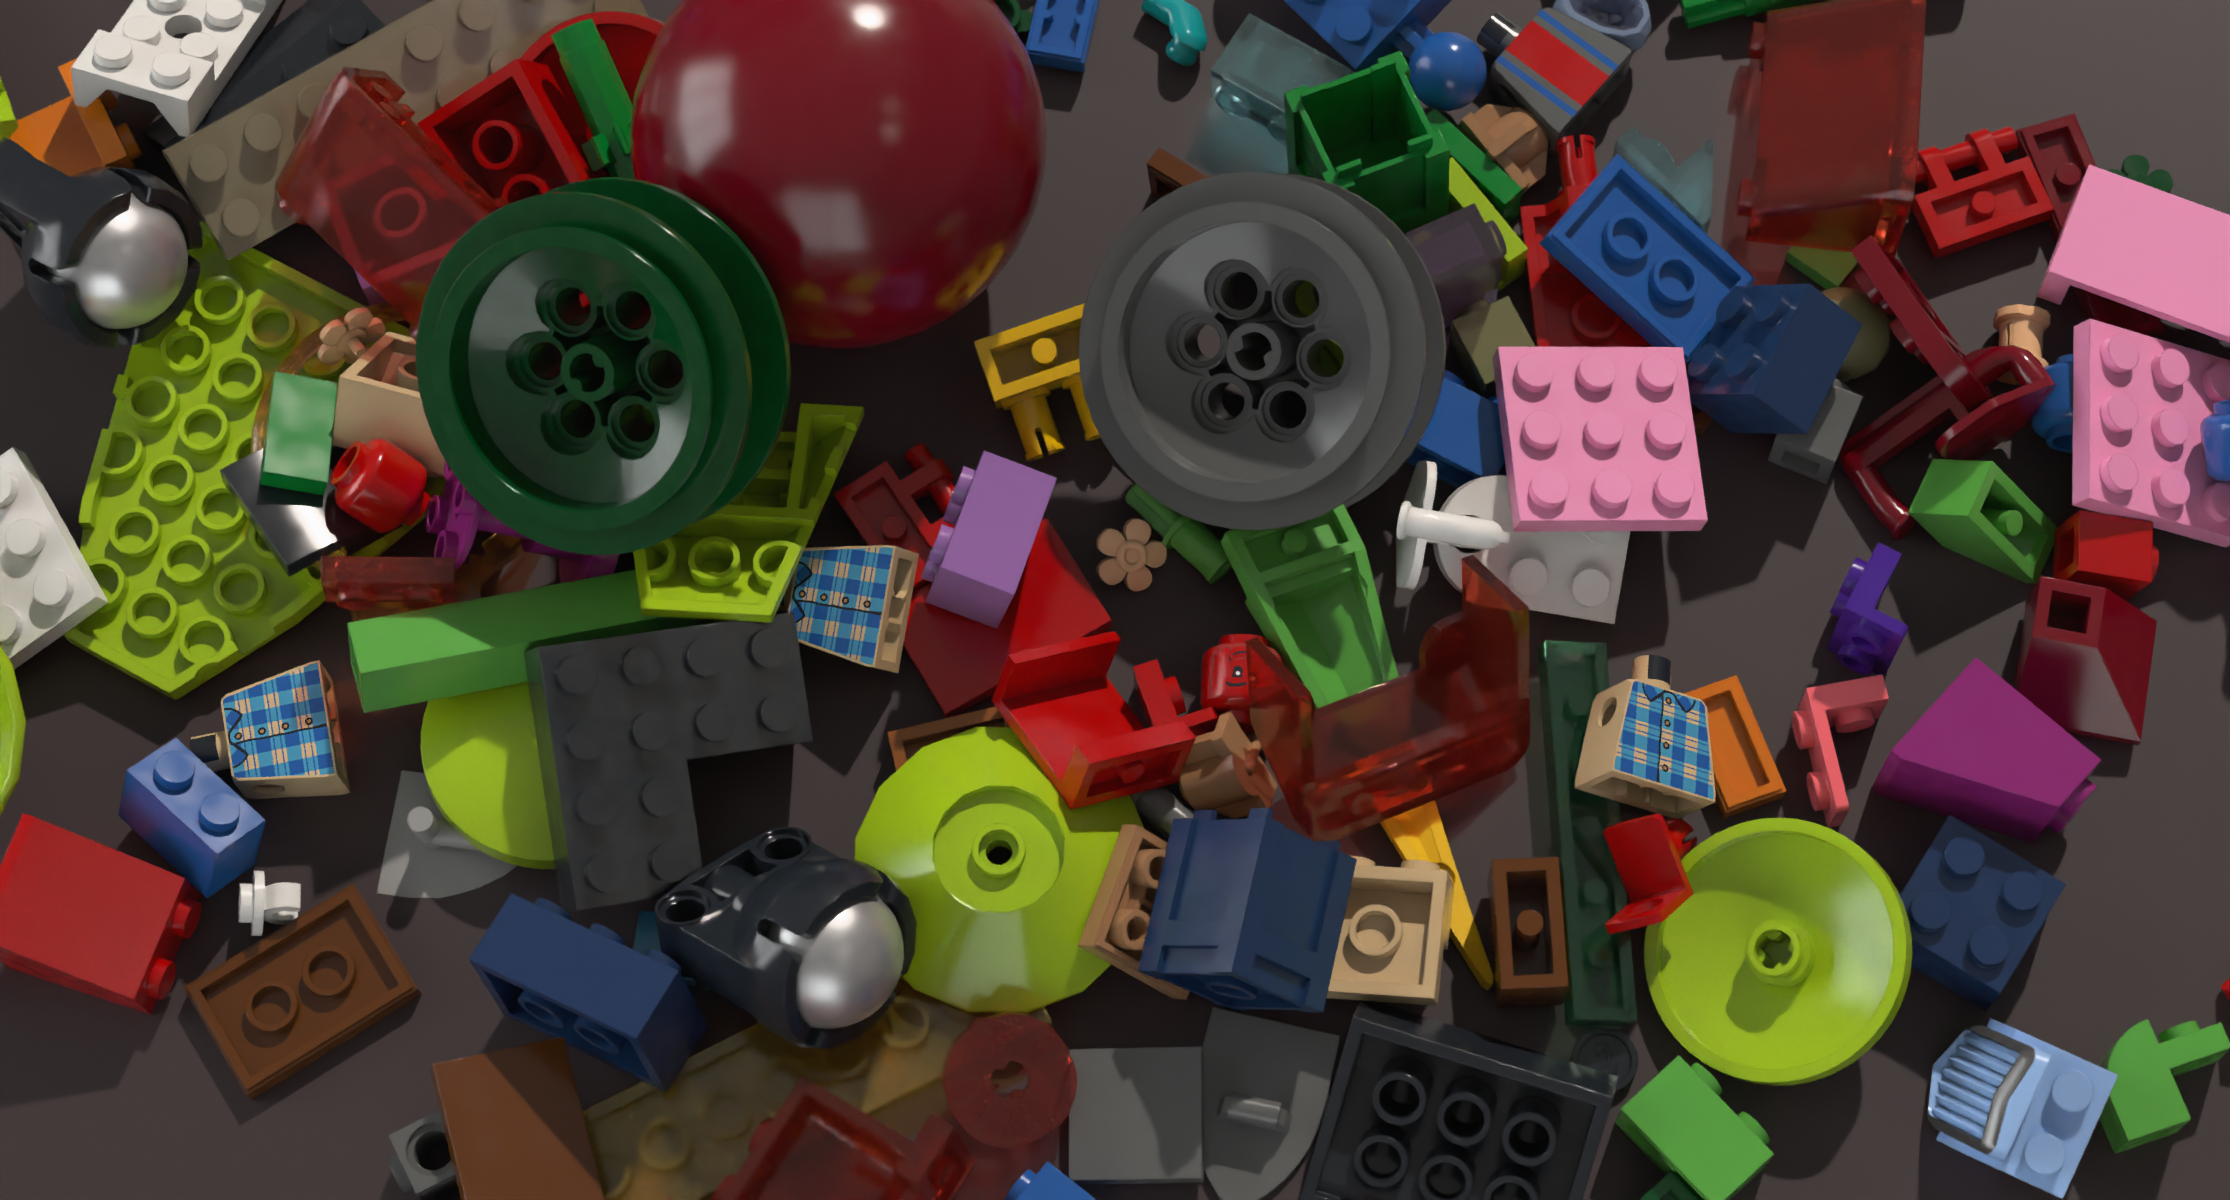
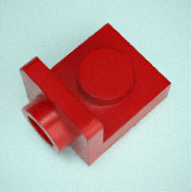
M1157 659L1133 667L1134 688L1148 728L1183 720L1195 737L1215 730L1219 719L1215 707H1208L1181 717L1177 716L1186 713V706L1175 676L1164 679Z

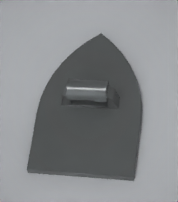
M1212 1007L1202 1047L1204 1054V1172L1220 1200H1261L1280 1186L1299 1166L1309 1151L1320 1127L1341 1036Z

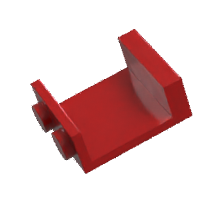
M1115 631L1089 637H1077L1067 642L1036 649H1024L1017 653L1009 654L991 700L1071 810L1177 783L1196 739L1183 720L1145 728L1107 678V673L1121 641Z

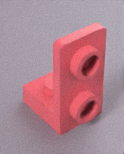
M1883 674L1806 688L1799 703L1798 711L1792 712V728L1796 744L1800 750L1808 749L1814 771L1807 773L1809 798L1815 811L1823 810L1828 828L1841 826L1849 812V803L1830 727L1835 726L1838 733H1850L1872 726L1875 723L1874 719L1880 717L1889 700Z

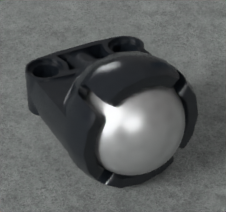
M2 138L0 141V229L21 250L24 284L46 321L86 346L117 348V343L121 345H136L155 338L179 317L196 289L200 274V263L196 258L188 255L187 250L203 247L202 228L182 193L160 178L140 169L95 167L68 176L36 159L11 139Z
M796 827L774 828L741 844L686 878L662 896L655 906L661 953L669 956L681 966L682 977L694 979L751 1013L757 1022L789 1043H795L802 1047L835 1049L863 1035L886 1013L896 996L894 989L900 975L907 974L915 953L917 922L909 898L901 887L885 873L857 859L840 858L812 842L810 834Z

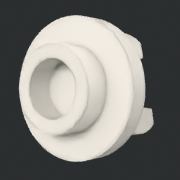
M253 871L252 884L240 883L238 922L251 923V936H262L264 921L278 925H286L298 917V911H300L301 884L282 882L265 886L264 871Z

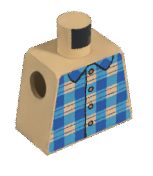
M890 545L805 548L777 611L794 612L798 642L867 667L898 673L919 554Z
M1657 655L1636 657L1633 659L1632 679H1627L1597 694L1592 702L1575 777V789L1670 818H1681L1715 803L1716 791L1707 706L1701 699L1670 690L1672 662L1669 659Z
M320 660L306 663L226 694L221 698L225 730L191 737L190 739L191 752L213 772L231 769L234 784L246 798L310 797L351 793L333 680Z

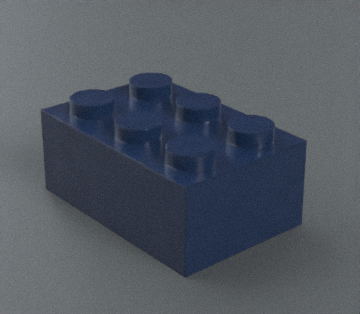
M511 893L469 957L470 963L503 1015L549 1037H564L566 1045L665 1092H668L708 1027L695 1002L697 996L687 987L681 976V966L672 958L653 949H649L645 955L627 947L625 940L603 925L593 923L590 929L571 921L570 915L564 909L544 898H537L536 902L532 903Z

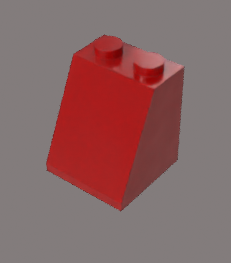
M23 813L0 865V962L10 969L151 1015L157 999H164L173 985L176 976V963L173 961L182 939L190 938L198 925L201 915V903L199 902L201 894L182 876Z

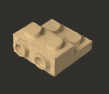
M1351 856L1357 859L1327 998L1438 1006L1443 950L1448 949L1454 885L1448 871L1440 870L1439 865L1423 860H1406L1401 862V867L1399 868L1375 866V862L1370 859Z

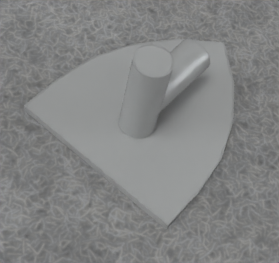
M401 771L376 894L406 898H443L478 889L505 876L517 866L493 858L478 850L445 820L434 803L424 773Z

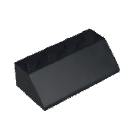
M308 0L252 45L195 132L384 28L385 25L361 0ZM163 115L142 131L144 137L164 158L163 150L186 138L178 135Z

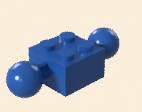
M1284 0L1357 72L1377 64L1378 58L1401 50L1403 56L1409 60L1410 84L1416 97L1430 108L1440 111L1461 109L1473 102L1483 89L1487 67L1483 53L1476 43L1460 33L1439 32L1434 34L1427 27L1452 0Z

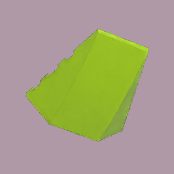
M801 403L797 432H781L768 461L745 491L716 513L687 526L672 537L650 547L633 551L642 615L772 623L863 419L864 407ZM643 406L644 419L655 430L653 415Z

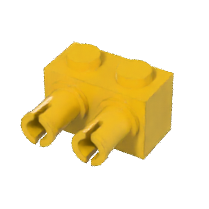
M1085 303L974 341L996 409L1003 407L1004 410H1011L1026 453L1025 458L1028 462L1043 458V453L1036 436L1038 431L1042 433L1049 455L1065 449L1046 399L1051 394V390L1060 387L1064 390L1070 389L1085 431L1086 441L1101 438L1088 409L1080 376L1079 336Z

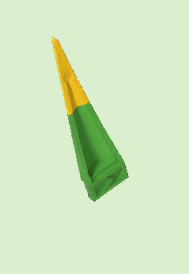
M1344 504L1317 518L1296 525L1275 529H1233L1227 531L1220 543L1247 596L1245 605L1266 639L1270 641L1271 647L1283 656L1285 670L1403 861H1429L1439 865L1440 870L1448 871L1454 885L1449 936L1480 986L1488 991L1493 984L1494 976L1470 910L1422 760L1391 650L1367 551Z

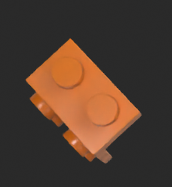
M77 58L58 67L71 96L17 120L19 127L8 138L27 150L36 159L68 176L95 167L137 169L134 159L143 156L127 122L117 126L110 111L119 107V103L112 90L106 89L86 108L74 104L71 67Z

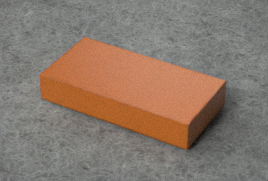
M1737 675L1684 693L1701 699L1707 706L1716 791L1715 800L1723 819L1784 798L1786 788Z

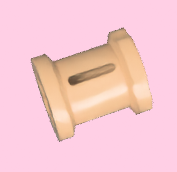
M2022 304L1999 308L1993 318V327L1999 331L1998 346L2015 345L2027 349L2040 361L2043 367L2048 366L2047 361L2042 358L2043 333L2050 326V314L2047 310L2037 306ZM2010 370L1996 379L2003 383L2020 385Z

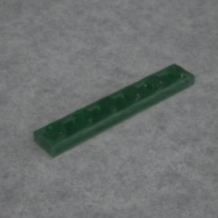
M1545 640L1537 648L1552 855L1559 858L1568 973V989L1564 998L1565 1024L1567 1026L1628 1027L1637 1021L1630 930L1608 934L1604 925L1628 904L1626 889L1604 836V830L1608 826L1621 822L1620 805L1618 801L1575 789V777L1592 702L1597 694L1610 688L1606 643Z

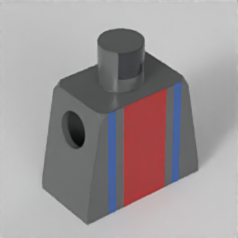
M1552 8L1541 9L1523 30L1497 12L1485 23L1476 39L1478 44L1497 57L1490 72L1488 90L1491 96L1501 106L1520 107L1532 112L1542 123L1548 134L1549 145L1547 154L1554 159L1558 156L1555 148L1556 142L1566 136L1573 135L1575 137L1626 80L1632 50L1625 45Z

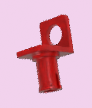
M1652 814L1612 824L1604 830L1605 839L1630 899V902L1604 924L1608 934L1660 923L1694 894L1681 863V860L1697 844L1696 837L1689 838L1682 843V839L1694 831L1686 821L1679 818L1664 820L1661 814Z

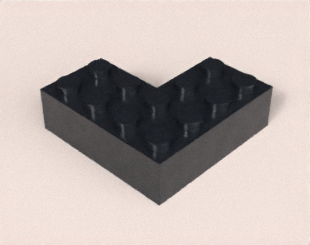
M794 612L777 614L772 623L734 620L543 646L524 653L561 908L565 911H578L660 898L686 878L703 868L687 761L813 741Z

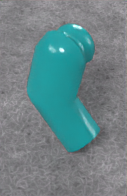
M1143 0L1141 10L1169 26L1170 34L1173 38L1166 46L1167 56L1181 65H1193L1198 58L1199 51L1204 52L1208 43L1203 17L1199 10L1184 0Z

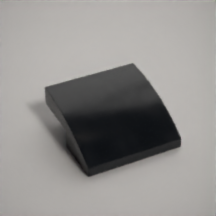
M331 445L328 483L324 495L260 485L263 449L220 470L222 482L289 577L340 548L348 557L402 527L401 524L391 532L378 533L337 506L334 497L336 487L331 484L330 479L336 464L347 450L345 448Z

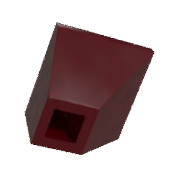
M2040 576L2026 601L2014 689L2069 733L2139 745L2142 737L2157 621L2107 588Z

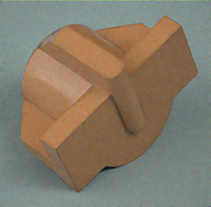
M1486 104L1475 114L1470 112L1460 121L1457 129L1523 189L1522 195L1545 177L1549 137L1542 123L1529 110L1520 107Z
M1231 712L1220 715L1214 731L1196 737L1179 776V788L1186 803L1195 810H1215L1219 814L1233 819L1249 815L1250 808H1270L1278 784L1259 756L1264 737L1259 733L1246 736Z

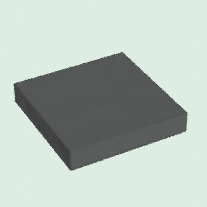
M1201 1046L1069 1049V1178L1077 1185L1204 1182V1054Z

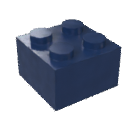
M1811 284L1734 286L1731 292L1719 304L1716 311L1717 320L1704 345L1693 355L1689 362L1687 379L1691 403L1731 433L1807 434L1863 324Z
M1949 815L1900 894L1909 920L1912 937L1911 966L1987 1012L2004 989L2066 884L1952 815Z

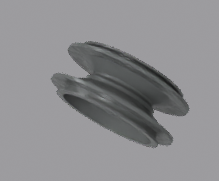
M1258 172L1222 174L1185 185L1157 200L1142 211L1123 230L1106 253L1090 285L1080 326L1079 363L1085 400L1095 427L1115 461L1146 493L1168 508L1197 521L1229 529L1263 530L1296 525L1317 518L1342 504L1347 508L1379 489L1398 472L1424 437L1434 416L1445 373L1446 338L1440 301L1433 280L1410 240L1382 211L1359 195L1338 185L1296 174ZM1244 273H1247L1254 279L1258 290L1256 300L1248 308L1239 304L1234 292L1235 283ZM1304 281L1311 282L1319 293V305L1310 316L1303 314L1298 309L1295 301L1296 291ZM1207 324L1216 329L1220 336L1219 351L1211 359L1207 358L1198 346L1199 333ZM1269 340L1272 350L1267 352L1263 359L1260 349L1265 348ZM1328 340L1335 341L1344 353L1343 366L1335 375L1329 374L1320 363L1319 354L1321 348ZM1230 383L1237 385L1245 398L1244 408L1236 418L1229 415L1222 404V394ZM1291 391L1298 393L1306 404L1305 418L1298 426L1290 423L1283 413V401Z

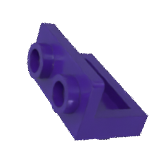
M1879 542L1868 562L1858 557L1855 558L1839 589V594L1829 612L1839 617V620L1826 649L1837 654V660L1843 666L1856 673L1869 675L1873 672L1877 675L1883 674L1884 677L1909 627L1905 623L1876 610L1902 553Z

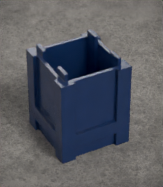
M1250 808L1247 819L1216 820L1218 812L1215 810H1195L1193 819H1173L1138 971L1211 1000L1213 1004L1229 1011L1270 1009L1323 1012L1357 859L1341 852V842L1337 840L1318 841L1317 843L1286 828L1285 824L1272 819L1274 810L1271 808Z

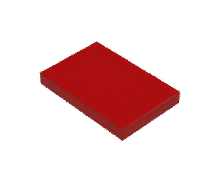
M1047 517L1040 523L1014 597L997 629L926 603L925 600L930 590L931 582L912 593L903 649L944 717L949 718L962 713L994 694L1009 654H1014L1024 649H1036L1063 643L1077 637L1098 635L1112 628V620Z

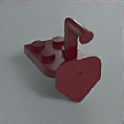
M1869 236L1850 250L1862 267L1853 275L1874 304L1879 303L1890 317L1894 314L1897 316L1888 325L1908 353H1914L1924 366L1930 363L1938 376L1849 438L1843 444L1840 452V462L1845 473L1874 515L1891 531V538L1898 541L1910 532L1917 521L1908 513L1909 509L1899 500L1877 469L1879 466L1953 414L1958 419V422L1938 438L1935 447L1946 459L1976 460L2020 430L2055 389L2056 384L2040 361L2030 351L2015 345L1987 347L1974 350L1966 355L1902 263L1873 236ZM2010 370L2021 387L1993 398L1988 385Z

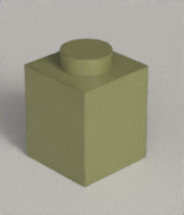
M1509 296L1491 304L1488 300L1472 303L1457 314L1456 319L1451 323L1449 347L1473 392L1487 399L1490 396L1497 397L1492 361L1497 348L1536 347Z

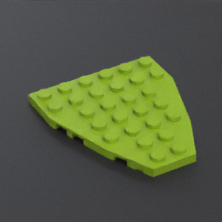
M202 221L199 224L202 228L203 247L187 250L188 255L196 258L201 267L196 289L178 318L155 338L132 345L124 375L118 374L113 394L117 400L109 428H102L81 501L78 522L83 528L80 552L107 598L108 603L63 634L76 647L175 701L298 624L421 522L427 514L426 508L419 520L412 526L402 523V527L348 557L340 548L290 577L287 575L222 482L220 470L264 449L270 387L274 371L339 383V376L352 364H348L344 358L330 366L322 363L318 357V350L323 344L319 334L329 322L338 319L343 323L344 317L349 311L355 308L367 307L252 247L236 257L226 260ZM369 309L373 317L381 319L384 323L385 333L389 331L417 339V333ZM376 342L366 343V344H367V346L370 348V347H371L373 344H375ZM427 476L424 491L430 494V500L433 495L442 496L446 483L444 476Z

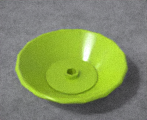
M974 727L922 747L879 786L855 837L854 859L867 863L885 873L901 887L909 898L917 922L915 953L907 974L900 976L914 990L966 1012L1029 1013L1083 992L1111 966L1108 962L1079 947L1078 944L1122 825H1138L1143 829L1144 827L1131 795L1071 810L1011 727ZM996 847H1005L1012 853L1010 860L1002 865L991 863L987 856Z

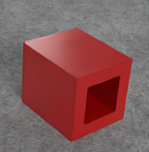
M2079 510L2054 530L2053 578L2104 587L2127 601L2149 585L2157 573L2159 551L2157 546L2153 545V522Z

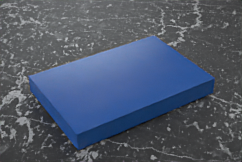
M1618 153L1606 164L1539 242L1545 250L1653 347H1683L1685 364L1688 363L1706 341L1717 320V308L1724 297L1731 292L1734 286H1751L1756 280L1753 275Z

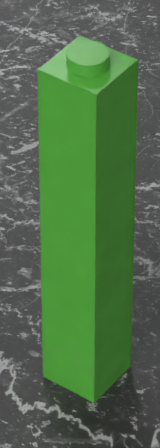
M635 569L349 622L347 625L350 662L363 713L528 682L524 653L537 647L732 620L643 616Z

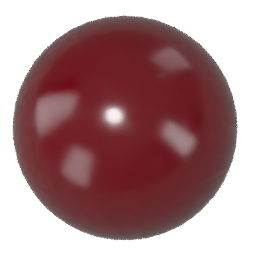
M682 0L669 15L646 56L634 94L631 116V161L634 179L661 185L685 195L722 220L740 238L763 270L777 298L784 319L788 342L822 348H862L893 342L921 333L961 310L992 283L1019 247L1036 210L1046 166L1047 126L1041 90L1028 52L1013 26L994 0Z

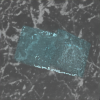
M1634 126L1616 140L1612 158L1618 153L1707 234L1712 218L1714 141L1712 139L1709 140L1681 165L1676 167L1670 152L1661 142L1655 138L1647 139Z

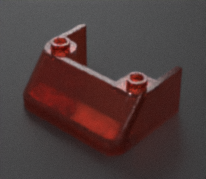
M1473 554L1461 559L1463 611L1439 620L1427 630L1419 648L1420 669L1314 710L1311 692L1258 637L1246 641L1251 724L1294 820L1312 840L1316 842L1338 840L1501 774L1516 765L1527 751L1530 742L1529 607Z

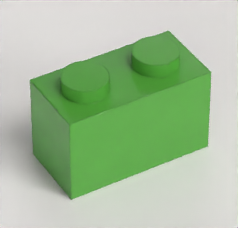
M1679 1055L1620 1109L1615 1123L1665 1175L1672 1171L1699 1200H1731L1766 1167L1774 1155L1766 1146L1770 1142V1138L1762 1126L1746 1112H1741L1737 1116L1719 1097L1723 1090L1712 1074L1698 1063H1694L1690 1067Z

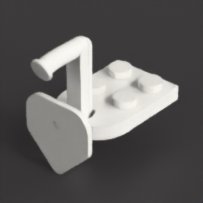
M1418 461L1397 521V587L1411 590L1416 587L1422 570L1426 543H1432L1436 561L1444 577L1455 589L1472 599L1615 624L1630 531L1514 532L1508 482L1505 475L1484 476L1465 483L1447 498L1440 511H1435L1432 508L1437 482L1436 463ZM1456 547L1472 548L1476 550L1469 553H1464L1459 551Z

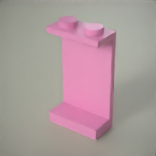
M2089 165L2076 191L2037 297L2061 305L2071 285L2230 343V215Z

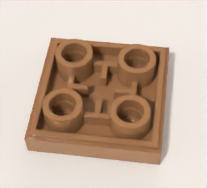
M1123 824L1078 946L1172 999L1187 1000L1190 991L1138 971L1168 843L1138 825Z

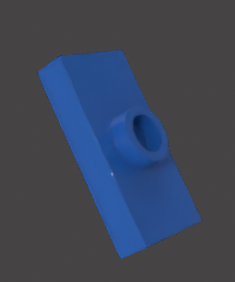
M1036 0L1026 44V50L1031 63L1085 73L1101 0Z

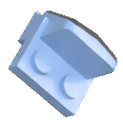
M1990 1018L1987 1027L1983 1025L1967 1027L1933 1064L1927 1113L1928 1119L1932 1126L1940 1131L1936 1138L1937 1141L2063 1199L2118 1075Z

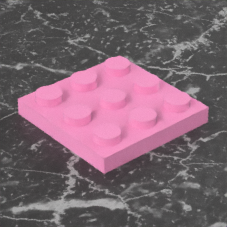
M2088 319L2074 326L2072 505L2098 513L2153 522V528L2225 548L2230 546V481H2219L2208 475L2200 433V424L2203 419L2214 413L2213 404L2230 399V360L2094 319Z
M1683 347L1497 348L1492 361L1514 532L1702 530L1708 521Z

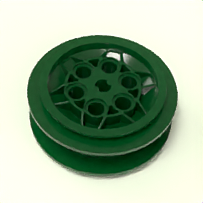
M620 177L581 180L554 188L541 195L531 196L507 204L488 214L466 231L445 255L431 280L419 317L416 339L418 387L425 416L441 454L466 490L489 513L521 535L552 548L585 555H613L633 552L666 540L687 526L716 513L745 491L763 469L781 434L790 395L791 362L784 319L770 283L752 253L722 220L685 195L661 185ZM580 290L589 299L591 305L590 314L581 305L579 299ZM639 293L647 299L650 305V318L642 312L639 306ZM553 345L556 346L562 354L563 359L561 362V366L557 363L553 356ZM671 352L680 359L683 366V376L674 370L670 359ZM584 402L591 407L595 415V425L587 418L584 412ZM643 406L653 415L655 430L646 423L643 416Z

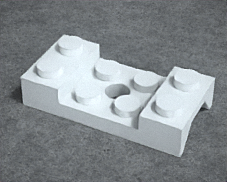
M134 0L112 32L98 29L72 65L74 104L86 108L106 89L153 102L177 134L188 137L195 132L283 0ZM180 33H190L182 39L172 37Z

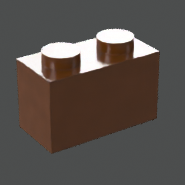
M1559 858L1493 859L1488 874L1487 886L1496 1008L1562 1005L1568 989V973Z

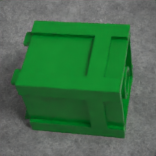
M1401 50L1378 58L1377 64L1370 66V68L1326 84L1323 83L1312 88L1304 85L1284 93L1289 174L1317 178L1359 195L1391 219L1406 237L1424 231L1426 236L1448 228L1450 149L1441 131H1433L1410 84V68Z

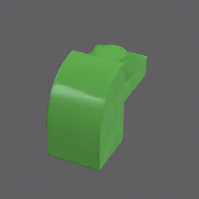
M2146 1019L2126 1031L2105 1054L2099 1066L2117 1074L2118 1077L2099 1119L2114 1154L2177 1133L2191 1120L2173 1077L2215 1063L2230 1050V1041L2222 1023L2199 1029L2196 1020L2188 1021L2161 1032L2158 1035L2161 1043H2158L2151 1024Z

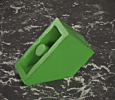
M1932 459L1908 511L1943 547L2028 584L2037 583L2054 545V530L2058 528L1993 461Z

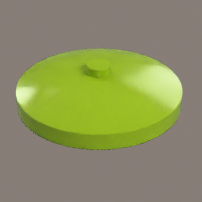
M528 682L428 701L421 729L422 764L431 796L445 820L475 848L493 858L526 868L555 869Z
M1763 818L1743 822L1712 835L1691 850L1681 860V863L1694 894L1667 919L1647 926L1644 943V964L1650 994L1660 1017L1676 1040L1700 1061L1726 1075L1755 1084L1771 1086L1796 1085L1825 1078L1849 1066L1869 1051L1888 1029L1901 1006L1907 990L1912 964V937L1905 906L1890 877L1878 862L1844 835L1814 822L1791 818Z

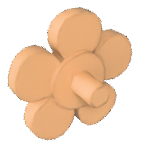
M355 308L345 315L343 323L338 319L333 320L321 330L319 338L323 344L318 350V357L322 363L328 366L336 364L342 358L348 364H353L369 349L366 343L376 342L384 335L385 325L381 319L373 317L368 308Z
M1138 518L1129 519L1123 526V535L1113 528H1106L1099 534L1096 541L1097 549L1101 553L1112 556L1101 560L1097 565L1098 576L1103 582L1108 585H1115L1124 578L1127 588L1134 592L1142 591L1150 586L1152 574L1145 565L1152 568L1162 566L1167 558V550L1160 541H1148L1151 536V527L1146 521Z

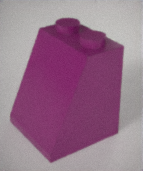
M1975 657L1890 751L1871 788L1881 797L1946 817L1952 815L1960 821L2035 843L2048 827L2059 835L2084 806L2083 803L2097 788L2088 778L2101 759Z

